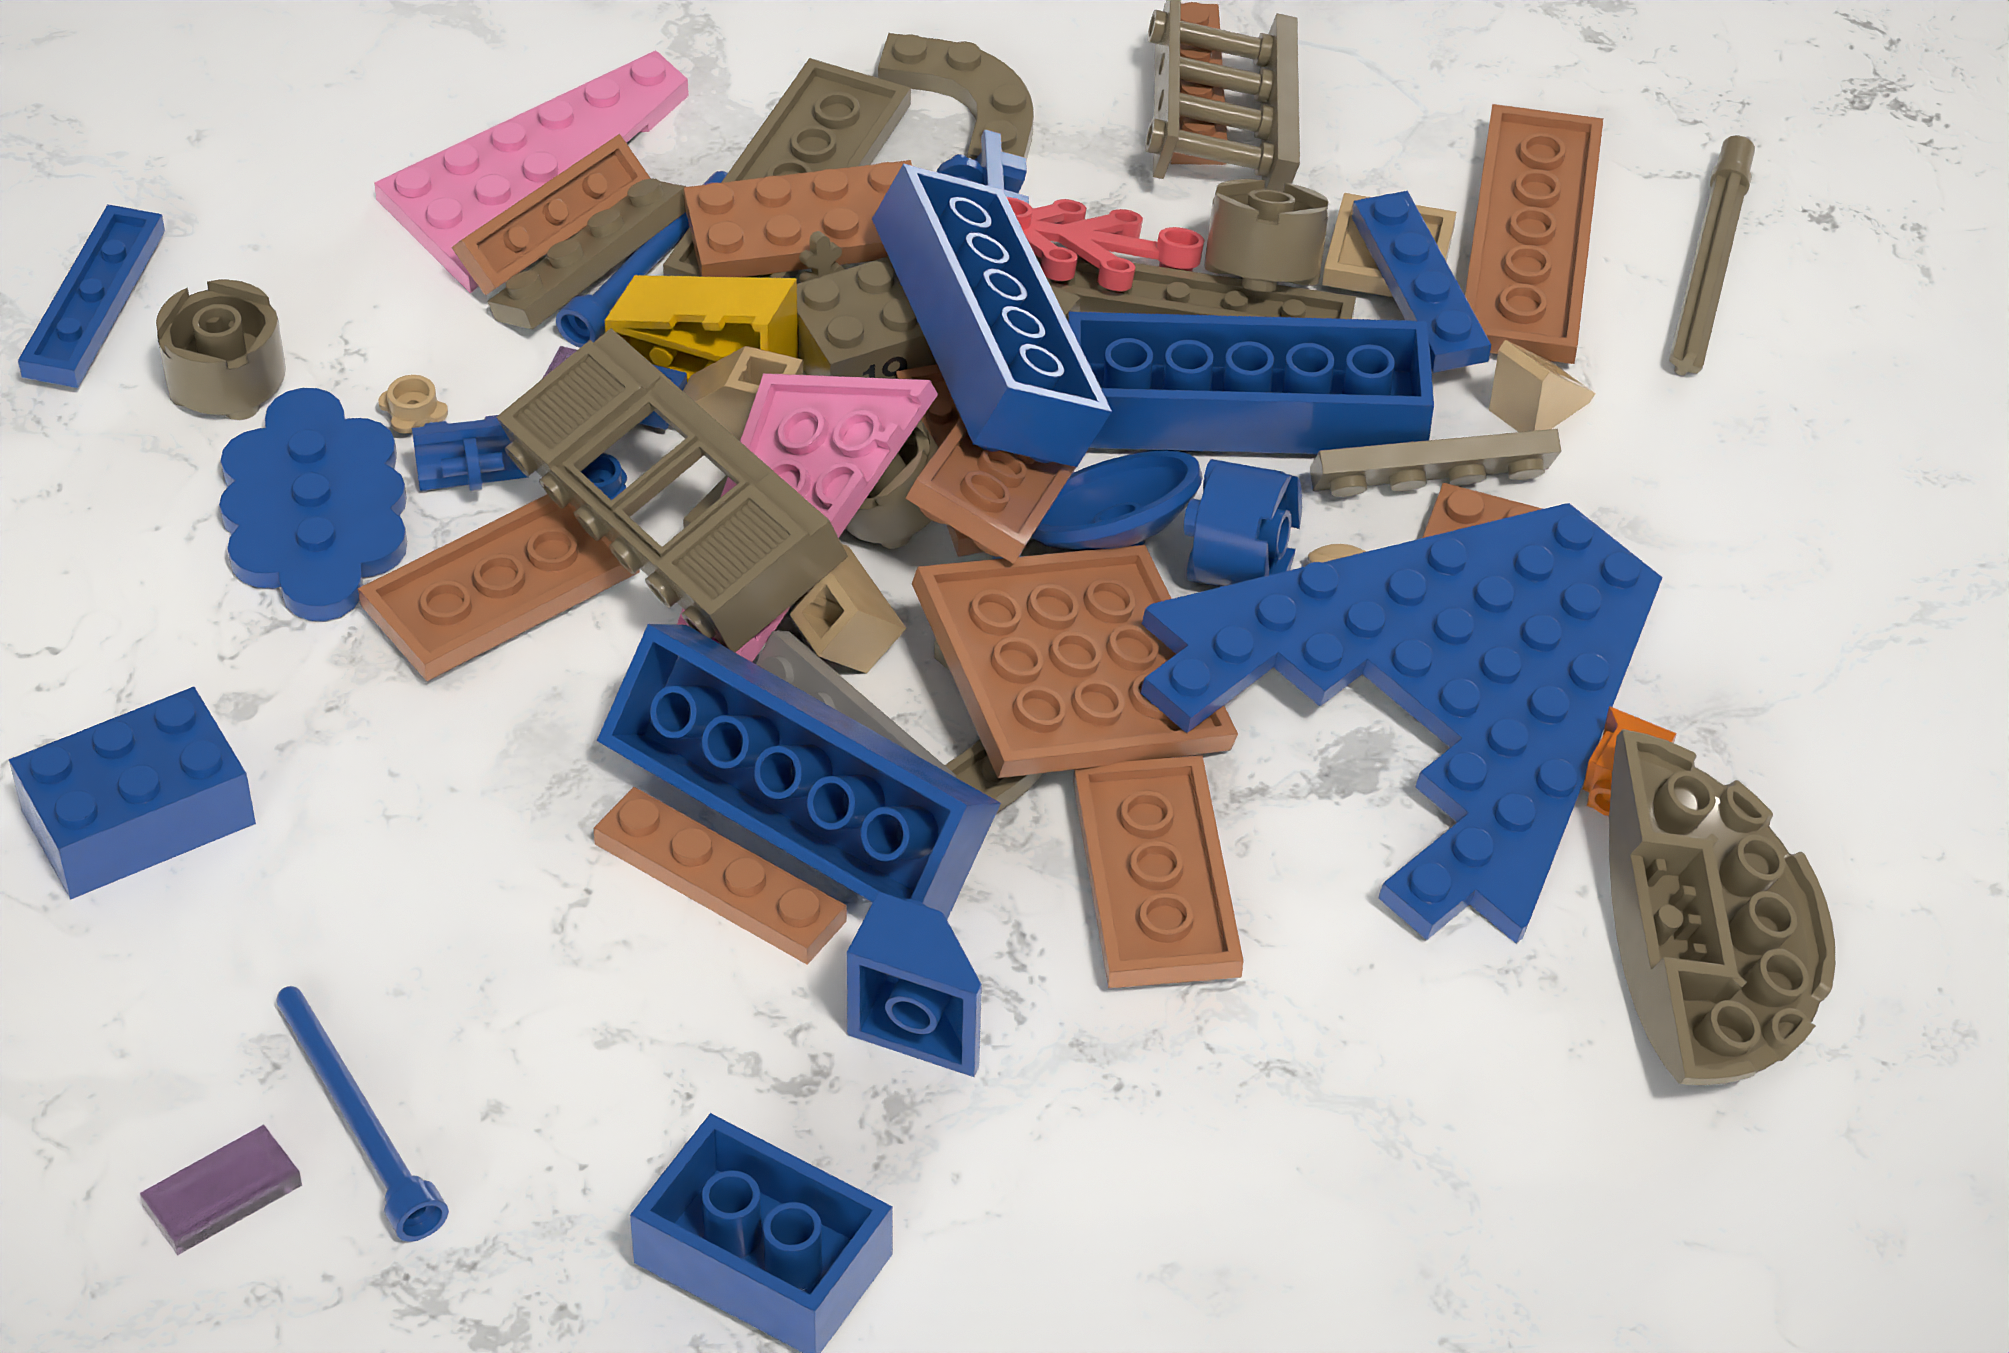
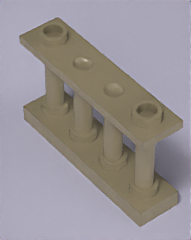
M1166 0L1163 11L1156 9L1153 11L1147 41L1155 44L1154 118L1150 122L1145 143V151L1153 153V177L1164 179L1172 155L1176 152L1254 169L1256 176H1261L1262 180H1266L1264 190L1283 192L1284 183H1293L1300 165L1298 18L1276 13L1269 33H1260L1259 37H1253L1180 21L1181 0ZM1180 44L1253 59V64L1260 66L1261 69L1259 73L1181 57ZM1180 79L1254 95V101L1260 102L1261 106L1258 110L1180 93ZM1179 116L1254 132V138L1261 139V144L1257 147L1179 130Z

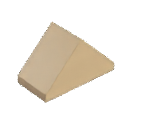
M1505 340L1498 350L1489 411L1518 432L1547 430L1554 428L1588 405L1596 393L1553 362Z

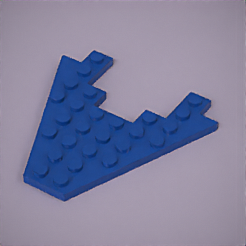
M1565 503L1326 562H1312L1305 567L1153 603L1145 608L1142 625L1175 652L1176 655L1144 678L1141 694L1183 731L1188 733L1272 668H1275L1320 707L1363 674L1450 747V749L1420 772L1415 788L1457 822L1387 879L1382 885L1378 899L1426 940L1471 905L1517 944L1523 939L1585 780L1589 759L1595 751L1604 731L1609 706L1613 707L1663 577L1573 505Z

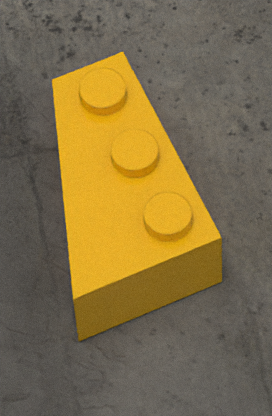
M634 275L605 319V333L612 328L651 364L687 373V382L691 375L744 346L798 358L797 278Z

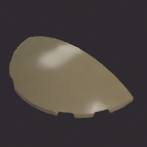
M1622 729L1616 738L1609 813V866L1617 942L1635 1010L1648 1040L1663 1065L1678 1084L1715 1085L1750 1078L1775 1062L1783 1061L1806 1040L1816 1027L1812 1021L1818 1011L1820 1002L1824 1001L1832 990L1836 966L1835 938L1826 898L1806 855L1802 851L1796 854L1788 852L1782 841L1769 826L1773 812L1740 781L1735 780L1730 784L1723 785L1706 772L1695 767L1694 761L1697 755L1693 751L1648 734Z

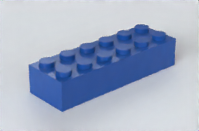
M903 163L872 217V221L973 444L992 452L1002 450L1029 456L1041 463L1056 462L1078 467L1112 413V410L1004 191Z
M1069 312L1068 323L1112 410V413L1090 448L1318 454L1321 450L1429 441L1434 410L1428 321Z
M647 624L597 738L599 743L867 900L873 902L878 891L901 899H914L922 902L929 908L942 911L947 920L1001 805L997 800L687 625Z

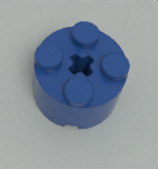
M1211 459L1207 464L1204 474L1201 500L1191 499L1185 513L1184 534L1194 537L1193 548L1188 559L1187 579L1192 582L1223 587L1289 571L1296 551L1294 548L1287 547L1291 528L1300 529L1302 517V487L1300 479L1283 471Z

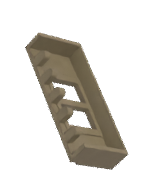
M612 328L595 342L589 340L496 416L511 441L505 447V451L526 476L529 477L536 471L542 477L539 479V483L549 497L562 509L569 503L577 510L573 512L574 516L594 540L599 541L602 537L606 536L612 542L609 545L611 552L622 566L631 574H635L641 569L648 576L645 578L646 584L667 608H671L675 603H678L685 610L681 615L689 627L710 639L714 637L721 645L733 652L738 651L848 557L827 517ZM655 411L681 434L685 440L611 500L581 471ZM705 456L737 485L664 546L659 545L630 517L700 458Z

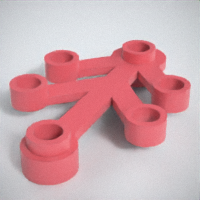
M1007 197L1034 254L1042 259L1041 268L1049 279L1056 281L1073 279L1078 259L1077 255L1099 268L1097 280L1099 285L1113 291H1127L1132 288L1135 265L1131 261L1117 257L1111 252L1156 259L1160 261L1159 267L1192 272L1201 263L1205 240L1195 231L1180 227H1169L1159 232L1157 242L1139 239L1143 217L1131 210L1116 209L1112 210L1108 215L1085 219L1087 208L1078 201L1060 199L1054 201L1051 205L1032 208L1031 205L1022 200ZM1051 241L1059 242L1066 248L1058 247Z

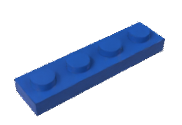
M1408 190L1354 200L1352 219L1405 320L1428 321L1432 372L1435 373L1489 362L1491 343Z
M107 204L18 359L22 378L75 388L79 387L165 232L162 214Z

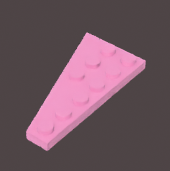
M655 50L374 182L376 200L469 293H472L478 285L451 248L452 246L618 134L627 143L638 132H649L689 96L688 79Z
M763 373L740 442L827 517L839 538L938 393L930 380ZM729 477L721 497L737 485ZM790 607L735 653L753 662L768 641L772 631L777 628ZM680 614L677 625L688 626Z

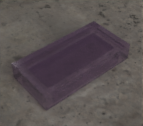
M263 1124L139 1194L142 1207L175 1253L179 1255L302 1186L300 1171Z

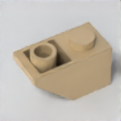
M744 346L691 375L683 392L740 441L763 373L803 375V360Z
M842 544L848 557L795 602L790 616L818 657L867 674L907 628L850 547Z

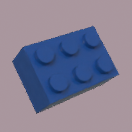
M195 686L9 759L21 811L70 900L256 824L247 773Z
M712 1113L707 1116L630 1214L635 1264L802 1353H821L893 1255V1206Z

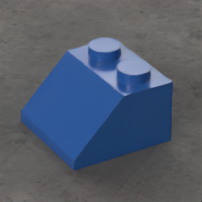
M878 891L846 952L847 1035L975 1077L979 1069L982 994V984L942 911L929 908L922 902L914 899H901Z

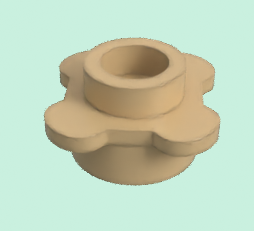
M405 375L397 378L378 399L379 408L390 414L392 418L391 427L398 433H410L412 428L423 427L425 423L442 422L448 416L447 405L437 400L435 385L430 379L421 375Z

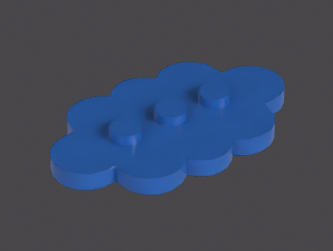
M298 388L287 391L272 401L266 411V428L243 432L231 439L222 450L220 461L227 488L221 495L219 507L224 527L232 534L229 538L227 549L234 575L243 583L257 588L280 587L286 608L298 617L309 621H328L342 617L356 607L360 601L358 588L363 586V577L386 573L397 566L406 555V528L400 517V514L406 507V488L402 475L394 469L397 459L396 444L392 432L386 426L368 418L345 419L342 404L332 393L319 388Z

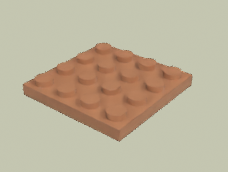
M1146 545L1018 557L1015 564L1002 558L917 567L912 586L997 778L1105 766L1123 761L1162 759L1222 752L1232 749L1238 732L1224 705L1186 733L1141 694L1144 678L1176 655L1175 652L1142 625L1145 608L1153 603L1172 599Z

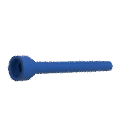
M717 171L702 185L721 183L728 173ZM686 212L643 244L593 295L576 296L558 312L556 316L557 328L569 343L581 348L589 340L595 342L605 333V319L634 275H646L687 232L689 222Z
M294 986L282 988L276 998L277 1005L385 1185L387 1192L385 1195L386 1205L384 1213L395 1233L401 1240L408 1242L418 1241L432 1235L445 1223L449 1214L448 1206L438 1189L432 1182L423 1180L419 1176H412L301 990Z

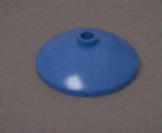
M1150 451L1109 459L1073 472L1032 538L1050 547L1072 551L1144 545L1145 539L1166 528L1188 506L1189 501L1194 499L1203 480L1199 462L1194 456L1183 452Z

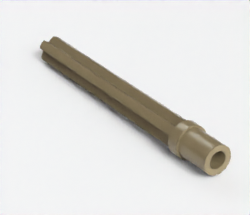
M1734 135L1723 141L1717 165L1712 171L1710 179L1711 191L1669 356L1670 363L1675 365V373L1684 376L1687 372L1697 374L1704 366L1743 199L1749 191L1752 178L1750 171L1755 154V146L1750 139L1744 136Z

